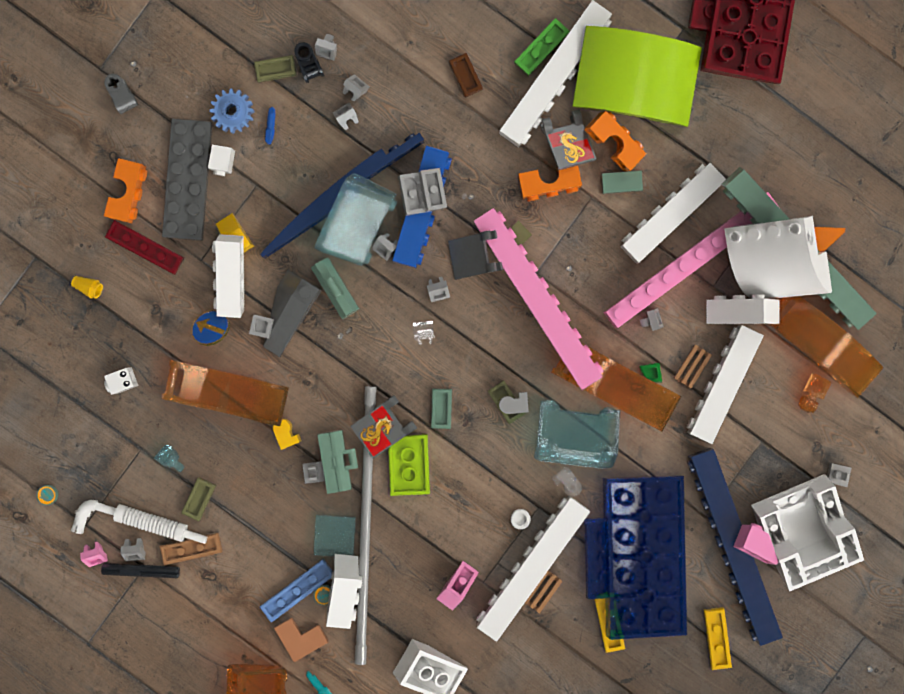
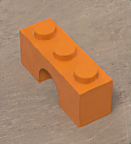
M599 112L583 130L597 144L604 143L608 137L615 139L617 150L611 159L624 172L631 171L647 154L643 150V145L637 140L634 141L629 136L630 132L628 129L620 126L616 122V117L611 112Z
M118 158L113 178L124 181L127 189L125 195L121 198L108 197L104 217L132 224L138 213L136 208L137 202L142 197V182L147 177L146 166Z
M578 165L559 171L556 168L558 178L554 183L550 184L540 179L538 170L519 173L518 180L522 200L527 199L528 202L539 200V196L547 195V198L559 195L558 192L566 191V194L578 192V188L582 186Z

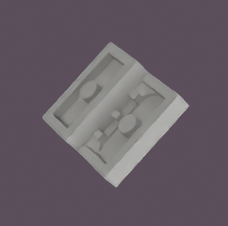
M440 168L398 176L405 216L447 208Z

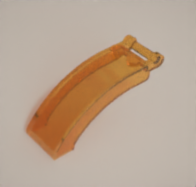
M800 296L783 297L779 301V314L791 300L796 303L779 324L769 325L829 373L841 387L858 399L883 370V366L850 334Z
M588 347L593 354L590 358L594 363L598 362L604 372L601 373L603 377L585 388L584 391L663 432L682 396ZM560 359L556 368L553 367L551 373L579 387L569 370L567 374L563 372L566 365Z
M170 360L169 366L171 367L166 390L162 394L161 399L223 412L265 424L281 426L289 387L231 372ZM180 368L184 369L179 396L173 395L178 369Z

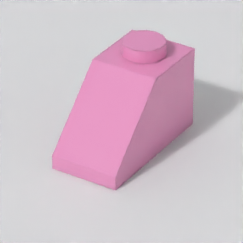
M755 523L742 525L733 547L766 564L777 565L778 559L769 534L762 530L763 527Z
M462 561L443 587L437 600L453 611L464 599L479 572Z

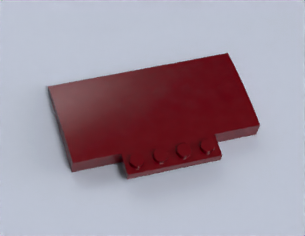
M693 0L688 28L707 32L700 71L746 80L781 84L795 0Z

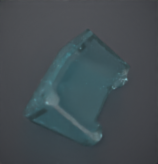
M356 173L348 176L317 239L315 249L359 266L368 265L373 255L370 253V247L386 214L389 211L393 212L398 202L395 200L397 194Z
M552 400L541 401L534 458L536 460L603 469L614 466L618 456L621 410L606 407L599 414L559 410V405Z

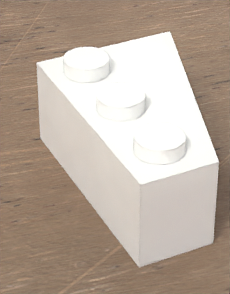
M334 554V572H332L331 576L332 584L326 613V627L350 629L351 621L356 619L354 605H358L359 602L357 588L361 589L362 576H359L358 556Z

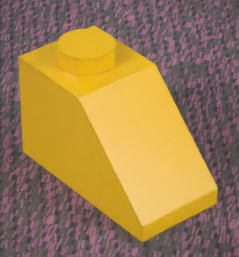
M233 213L216 223L220 234L244 236V253L254 247Z

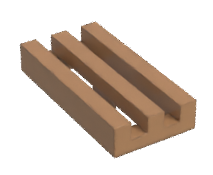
M694 345L675 374L674 379L691 389L712 355L699 346ZM698 351L699 354L695 358L689 370L687 371L683 379L680 378L681 374L685 370L691 358L693 357L695 352ZM704 355L705 358L703 359L702 363L700 364L697 371L688 383V378L690 377L691 373L700 361L701 357Z
M548 570L525 604H528L540 614L562 583V580ZM546 576H550V578L543 586L541 591L538 593L536 598L533 600V602H531V597L534 595V593L539 588L541 583L544 581ZM553 580H555V584L552 586V588L547 593L545 598L542 600L540 605L537 606L536 604L538 603V601L541 599V597L546 592L548 587L551 585Z

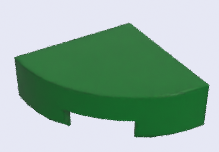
M660 363L639 366L645 378L652 382L662 383Z

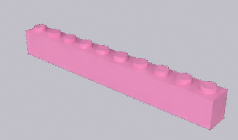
M767 192L766 194L774 201L771 195ZM740 211L603 313L614 328H619L727 248L724 228L752 224L750 222L752 217L748 213L744 215Z
M494 208L474 220L476 227L480 233L496 230L497 238L486 240L487 244L498 261L502 262V267L576 383L581 390H584L603 377L601 375L604 372L598 362L594 363L590 358L593 355L587 345L583 346L579 341L582 338L576 328L572 329L568 324L571 321L565 311L561 312L557 307L560 304L554 294L550 296L546 290L549 288L543 277L539 279L535 273L538 271L533 261L528 262L525 255H527V252L522 244L517 245L514 239L517 237L511 227L507 229L504 225L506 219L500 211L496 212Z

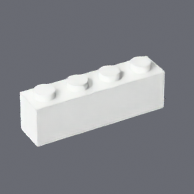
M219 234L212 245V251L216 253V260L213 261V272H216V279L213 281V290L216 291L213 306L214 309H217V316L241 318L244 312V236Z

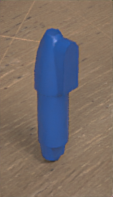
M274 107L269 108L265 141L269 145H271L275 133L276 114Z

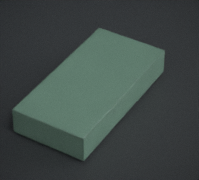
M642 171L601 174L603 194L643 191Z
M432 388L431 428L451 429L452 389Z

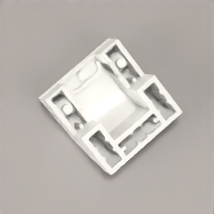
M813 216L724 228L728 255L735 279L749 299H752V295H764V299L832 292L827 252H818Z
M826 474L751 505L757 524L763 527L762 530L770 536L778 559V563L775 566L789 591L864 560L855 528L844 517L836 487Z

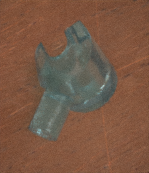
M165 445L154 457L161 465L168 468L173 467L178 472H181L185 467L177 461L179 455L169 445Z

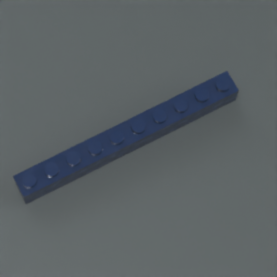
M707 448L688 455L690 460L687 461L688 468L691 473L694 472L696 480H694L697 491L702 493V506L704 510L708 509L710 517L707 519L711 529L715 528L717 536H714L717 546L723 550L724 554L721 557L724 565L730 569L731 573L728 576L731 584L737 588L738 592H735L738 603L743 605L744 611H742L745 622L750 624L749 634L752 641H756L762 646L782 639V633L754 557L733 547L742 524L714 449Z

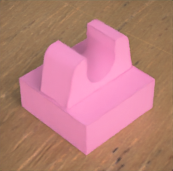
M95 542V548L92 550L88 545H85L83 552L80 553L81 561L88 567L108 561L107 554L98 542Z

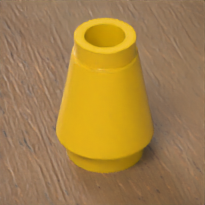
M75 276L71 282L72 287L89 298H98L103 290V284L99 280Z

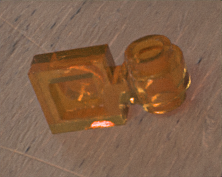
M812 373L803 390L809 393V395H803L798 403L800 409L807 413H814L819 404L816 402V398L824 400L832 382Z

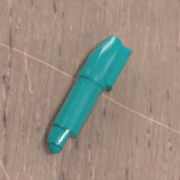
M309 671L306 672L308 680L318 691V694H332L315 675H312Z

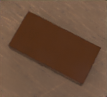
M467 53L449 60L451 69L465 98L483 90Z

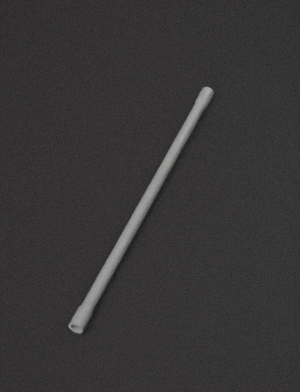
M365 386V415L375 409L377 387ZM364 446L359 576H362L361 589L358 588L359 602L357 606L354 660L356 665H365L367 658L366 631L373 458Z

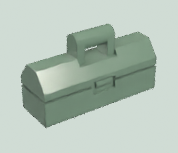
M329 258L323 259L311 267L341 319H345L360 310Z
M343 430L318 434L327 494L351 490L349 470L358 468L355 448H345ZM344 454H348L350 465H345Z

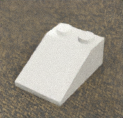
M412 639L393 674L400 685L424 694H454L468 668L429 645Z

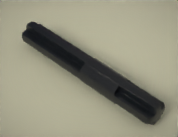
M104 563L101 567V574L177 579L180 576V567Z

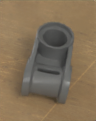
M110 74L105 78V87L120 114L138 106L133 93L119 75ZM114 81H117V82H118V83H117V86H118L117 88H114V87H113V86H114V83H113Z

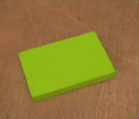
M428 434L406 435L388 448L390 496L430 494Z

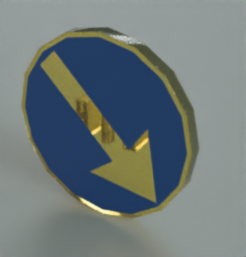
M215 310L205 312L194 321L192 336L200 345H215L227 335L230 329V321L227 317L217 316V311Z

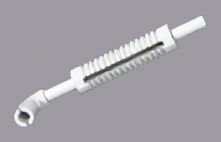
M98 500L85 501L79 506L78 510H75L76 515L71 528L72 532L76 530L77 534H83L87 517H90L91 511L97 510L113 515V520L116 522H123L132 527H138L141 530L145 529V531L148 530L149 532L152 531V533L159 535L163 534L164 537L174 538V540L180 542L184 538L203 544L207 541V536L188 531V525L174 523L173 520L160 518V516L156 515L153 516V514L142 512L138 509L135 510L131 507L128 508V506L122 504L114 508L98 503Z

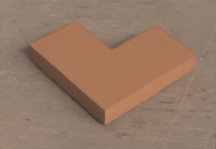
M292 617L274 628L293 662L298 661L329 642L319 624L302 634Z

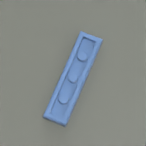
M322 559L260 605L261 610L269 621L273 622L328 581L332 576V569Z

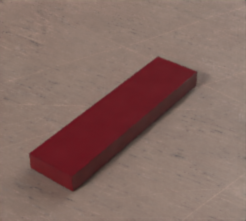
M113 220L105 235V238L176 275L185 258L116 220Z

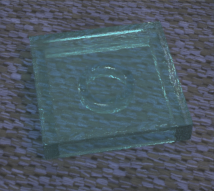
M316 515L314 555L334 556V554L354 556L356 517Z

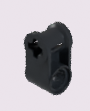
M306 42L298 43L295 46L294 53L305 82L309 83V80L315 77L325 76L311 46ZM302 49L309 50V54L306 57H300L299 52Z

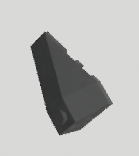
M287 270L277 287L270 316L271 319H274L270 339L265 338L263 347L281 357L322 290L292 271Z

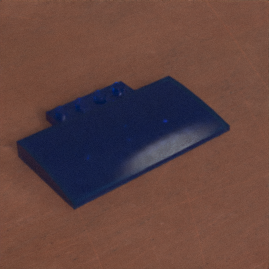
M684 476L603 478L604 517L585 518L584 525L586 598H605L606 637L610 640L687 635Z

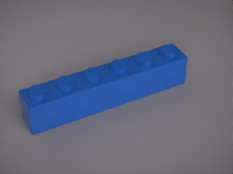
M426 146L419 172L440 168L444 187L446 177H443L445 169L449 170L452 158H449V152ZM433 211L405 216L393 262L412 268H417V264H422L424 254L421 253L422 247L427 246L430 236L427 234L428 227L433 226L435 216L432 215Z

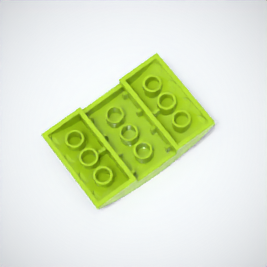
M586 26L572 106L688 127L702 47L650 33L609 27Z

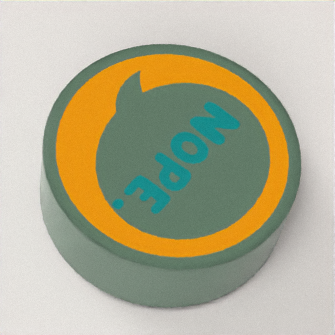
M52 485L42 486L37 491V499L43 505L53 504L58 499V490Z
M323 584L315 590L314 599L319 605H328L331 587Z

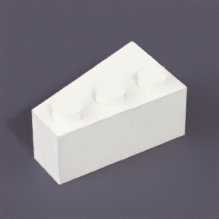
M733 295V299H726V296H714V300H707V324H779V300L764 299V295H752V299H745V295Z

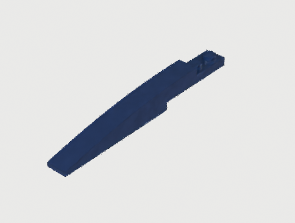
M413 133L405 138V143L400 146L398 144L394 145L388 150L389 153L387 155L380 149L349 171L290 222L260 255L265 259L363 194L359 186L425 143L421 134L415 135Z

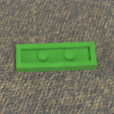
M555 18L514 63L529 77L564 40L570 31Z

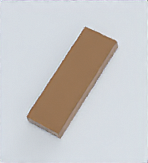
M219 532L204 535L207 536L205 544L186 539L182 542L177 541L161 545L160 551L163 564L168 565L222 553Z

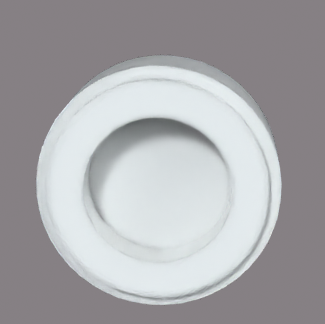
M517 509L513 511L511 523L515 528L525 529L529 526L531 518L526 510Z

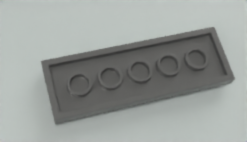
M172 119L162 231V237L203 241L212 122Z

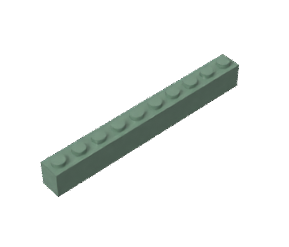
M739 167L721 184L725 188L723 193L730 200L734 198L739 203L736 205L737 208L744 215L748 213L752 217L750 219L752 224L790 220L744 169ZM828 261L832 292L818 295L823 300L827 298L831 302L829 307L836 314L840 312L844 316L842 321L849 328L854 326L859 330L877 313Z

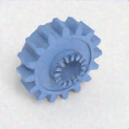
M232 88L228 94L222 90L223 96L220 97L216 94L217 102L211 101L214 109H210V112L215 114L211 119L218 121L216 126L218 128L222 127L224 132H227L228 129H230L232 134L237 129L242 132V128L244 126L248 128V122L253 121L251 114L255 113V111L250 108L253 103L252 101H247L249 97L246 94L242 96L240 90L236 94ZM236 107L235 114L228 115L229 109Z

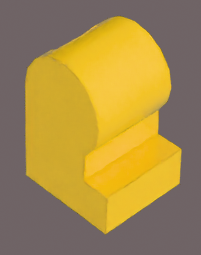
M280 419L274 423L273 431L281 450L302 441L299 434L293 435L292 423L288 419Z

